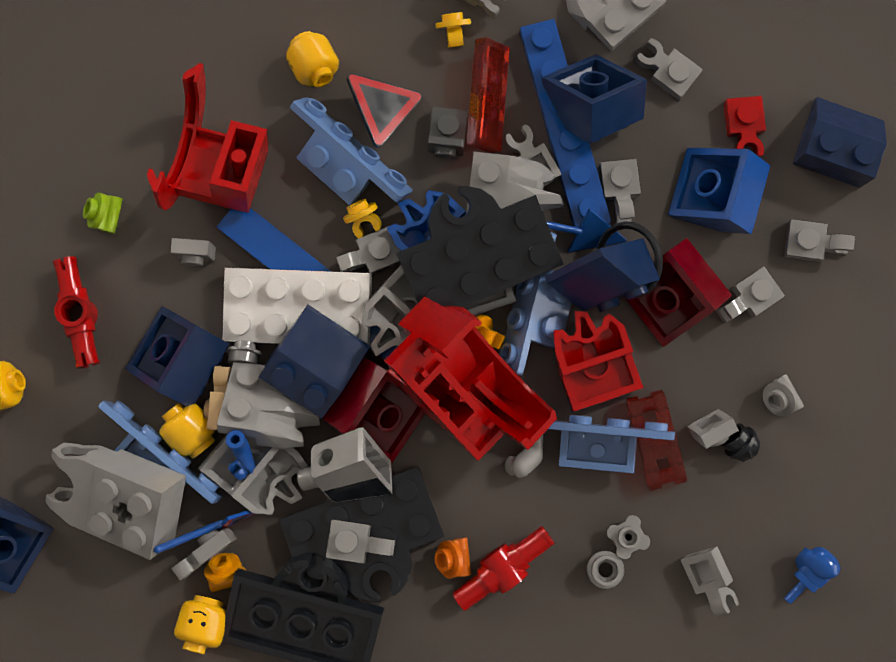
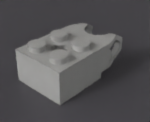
M62 443L52 449V459L59 469L70 477L73 488L57 487L51 494H46L45 502L66 523L149 560L157 555L154 552L155 546L175 538L186 475L122 449L116 452L101 445ZM65 454H75V455H79V456H64V455H65ZM59 498H69L70 500L63 502V501H58L57 499H59Z

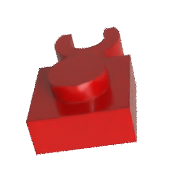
M762 96L726 99L723 105L727 137H738V143L734 149H743L744 146H749L761 158L764 154V145L757 138V135L763 134L766 131Z

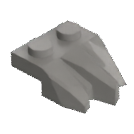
M566 0L568 12L585 31L590 28L610 51H613L662 9L666 0Z
M474 152L470 187L480 188L493 196L500 208L509 206L532 195H536L542 211L564 207L561 195L543 190L544 184L552 181L555 174L540 162L510 155ZM467 202V210H466V213L468 212V209H469V204H468V202Z
M401 265L365 304L361 325L365 327L376 325L381 329L370 345L375 356L396 345L398 347L408 337L398 323L417 305V302Z
M234 361L217 422L218 433L228 434L231 431L238 430L244 436L256 438V444L260 446L281 449L303 447V436L297 429L299 427L320 425L319 417L258 378L265 365Z
M225 436L198 467L200 471L228 492L250 512L272 515L274 512L272 500L275 496L290 504L302 499V496L293 485L291 477L297 474L299 469L306 468L308 465L294 448L281 449L260 446L256 444V438L245 436L249 442L256 466L252 474L249 473L244 480H237L228 470L229 464L234 462L236 458L226 444Z

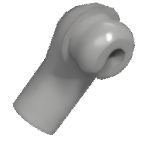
M543 435L529 450L524 449L517 456H509L506 459L505 470L509 475H516L518 478L525 477L541 463L543 458Z

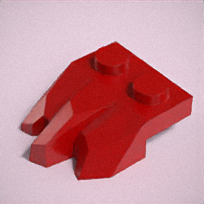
M574 311L576 326L574 335L569 336L564 330H554L557 367L572 412L644 388L631 354L634 351L625 326L608 313L604 316L601 326L596 328L588 312Z

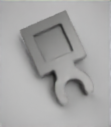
M650 38L646 47L654 53V57L647 58L639 52L635 62L643 69H653L656 71L651 81L679 101L703 69L675 48L667 56L663 53V47L660 42Z
M528 125L522 126L521 131L526 139L522 143L515 142L510 133L505 136V143L510 151L518 153L520 158L540 162L555 174L553 180L544 184V186L561 177L562 174L545 144L543 143L537 147L533 146V132Z
M229 527L220 532L216 529L204 534L197 540L200 547L171 569L181 581L235 542L237 537Z

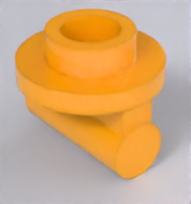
M217 554L206 565L204 575L212 593L232 587L234 574L237 569L246 570L236 554Z

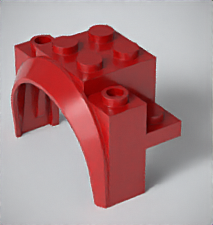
M424 296L398 323L408 337L384 360L390 367L387 373L431 420L448 431L477 461L504 434L529 450L557 420L554 409L514 372L476 328V326L482 324L478 318L464 307L441 306Z

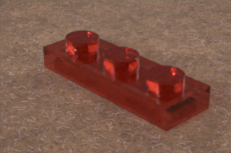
M488 37L475 39L466 145L488 153H496L502 150L510 47Z

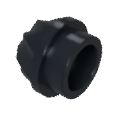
M738 423L736 426L739 431L730 435L729 439L721 445L725 448V454L729 458L745 462L749 459L752 460L757 455L760 441L755 430Z

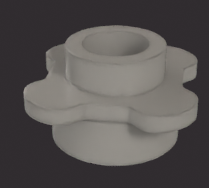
M630 515L626 518V521L617 525L612 524L607 529V537L612 539L617 547L616 555L621 559H628L631 553L639 549L646 550L650 546V538L644 535L640 527L641 520L637 516ZM626 534H631L632 539L630 541L625 539Z

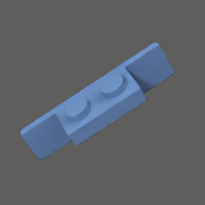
M308 97L292 102L290 109L315 130L297 156V159L348 205L358 200L371 181L395 202L403 200L412 193L413 190L406 184L407 180L398 171L389 169L383 164L375 150L357 141L348 126L341 122H336L330 117L322 103Z
M551 232L554 241H556L557 235ZM549 270L516 285V302H513L512 310L507 317L508 327L499 355L518 376L523 375L530 343L555 349L554 330L565 331L572 302L547 283L545 276L554 272L553 270Z
M119 400L115 404L109 401H102L98 407L129 433L114 451L117 452L122 449L186 475L185 485L188 483L212 504L220 501L223 496L216 491L219 485L203 472L197 475L188 466L191 461L187 457H182L175 449L170 452L160 443L163 438L155 429L147 424L142 428L132 419L135 413Z
M570 415L569 422L555 421L548 428L562 430L559 466L634 473L637 437L675 440V431H667L668 424L659 422H645V428L629 427L630 420L607 418V425L592 424V417Z

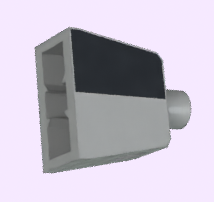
M362 427L314 445L311 449V466L299 469L297 480L303 491L320 488L333 502L392 494L391 460Z

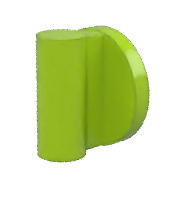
M99 192L93 198L89 197L83 209V218L87 219L88 227L105 233L115 234L123 199Z

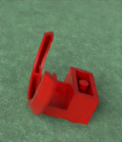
M199 63L184 72L182 77L185 93V111L181 137L173 164L168 175L165 177V173L160 171L158 179L153 169L149 168L147 172L149 186L157 206L162 210L170 209L178 197L182 196L249 213L269 152L267 129L233 120L229 124L227 133L201 128L205 108L206 79L204 65Z

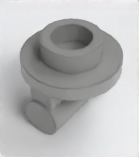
M787 374L774 379L763 390L765 406L777 416L786 417L804 407Z

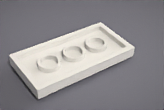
M225 268L222 340L279 344L306 305L309 304L370 345V327H365L361 324L365 304L372 295V273Z

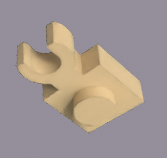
M214 367V392H210V399L206 400L203 415L208 419L207 429L217 430V422L231 367Z

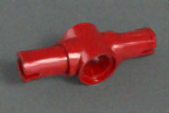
M64 257L63 262L60 258L53 261V266L55 267L60 292L57 293L58 301L54 307L56 320L61 325H64L66 337L71 339L76 369L90 367L89 365H99L100 360L98 359L93 333L96 332L95 323L98 318V310L96 305L89 300L87 289L82 287L77 257ZM81 304L83 308L82 316L73 322L70 317L71 309L75 305Z
M541 526L516 545L514 543H511L509 546L506 543L500 545L480 561L481 567L477 569L478 574L452 593L459 606L466 611L490 592L493 594L498 591L502 594L506 593L528 575L526 570L530 568L529 563L553 546L555 542L545 528Z

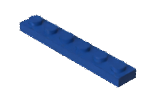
M555 19L520 27L519 34L555 163L562 174L560 182L572 225L579 228L589 208L610 225L611 218L590 144L565 129L542 85V77L568 66Z

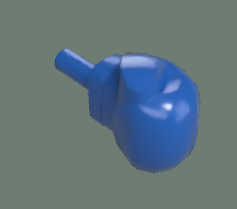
M821 546L814 547L811 550L804 548L795 560L799 570L794 575L800 581L786 594L784 599L789 604H792L806 588L813 593L818 588L821 589L829 580L840 573L841 568L838 560Z

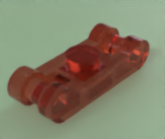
M662 389L650 392L648 397L639 399L638 396L626 398L627 411L634 428H645L643 413L654 410L658 420L654 422L667 423V431H675L667 400ZM676 434L675 440L637 437L645 478L650 491L662 489L663 484L674 482L675 485L687 482V475ZM668 457L669 468L658 470L656 460Z

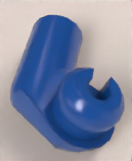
M234 430L226 436V444L236 458L234 462L229 464L228 470L237 480H244L249 473L252 474L256 465L248 440L241 431Z

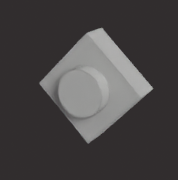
M172 238L171 253L181 259V264L203 266L204 261H215L216 247L210 241Z
M720 409L687 426L692 438L706 449L725 443L730 435L739 431L734 419Z

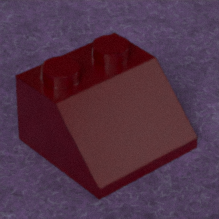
M687 238L662 256L663 269L657 285L648 294L627 300L663 347L710 315L732 296Z
M363 357L342 393L322 419L343 434L363 427L391 460L392 464L425 413L387 373V370Z

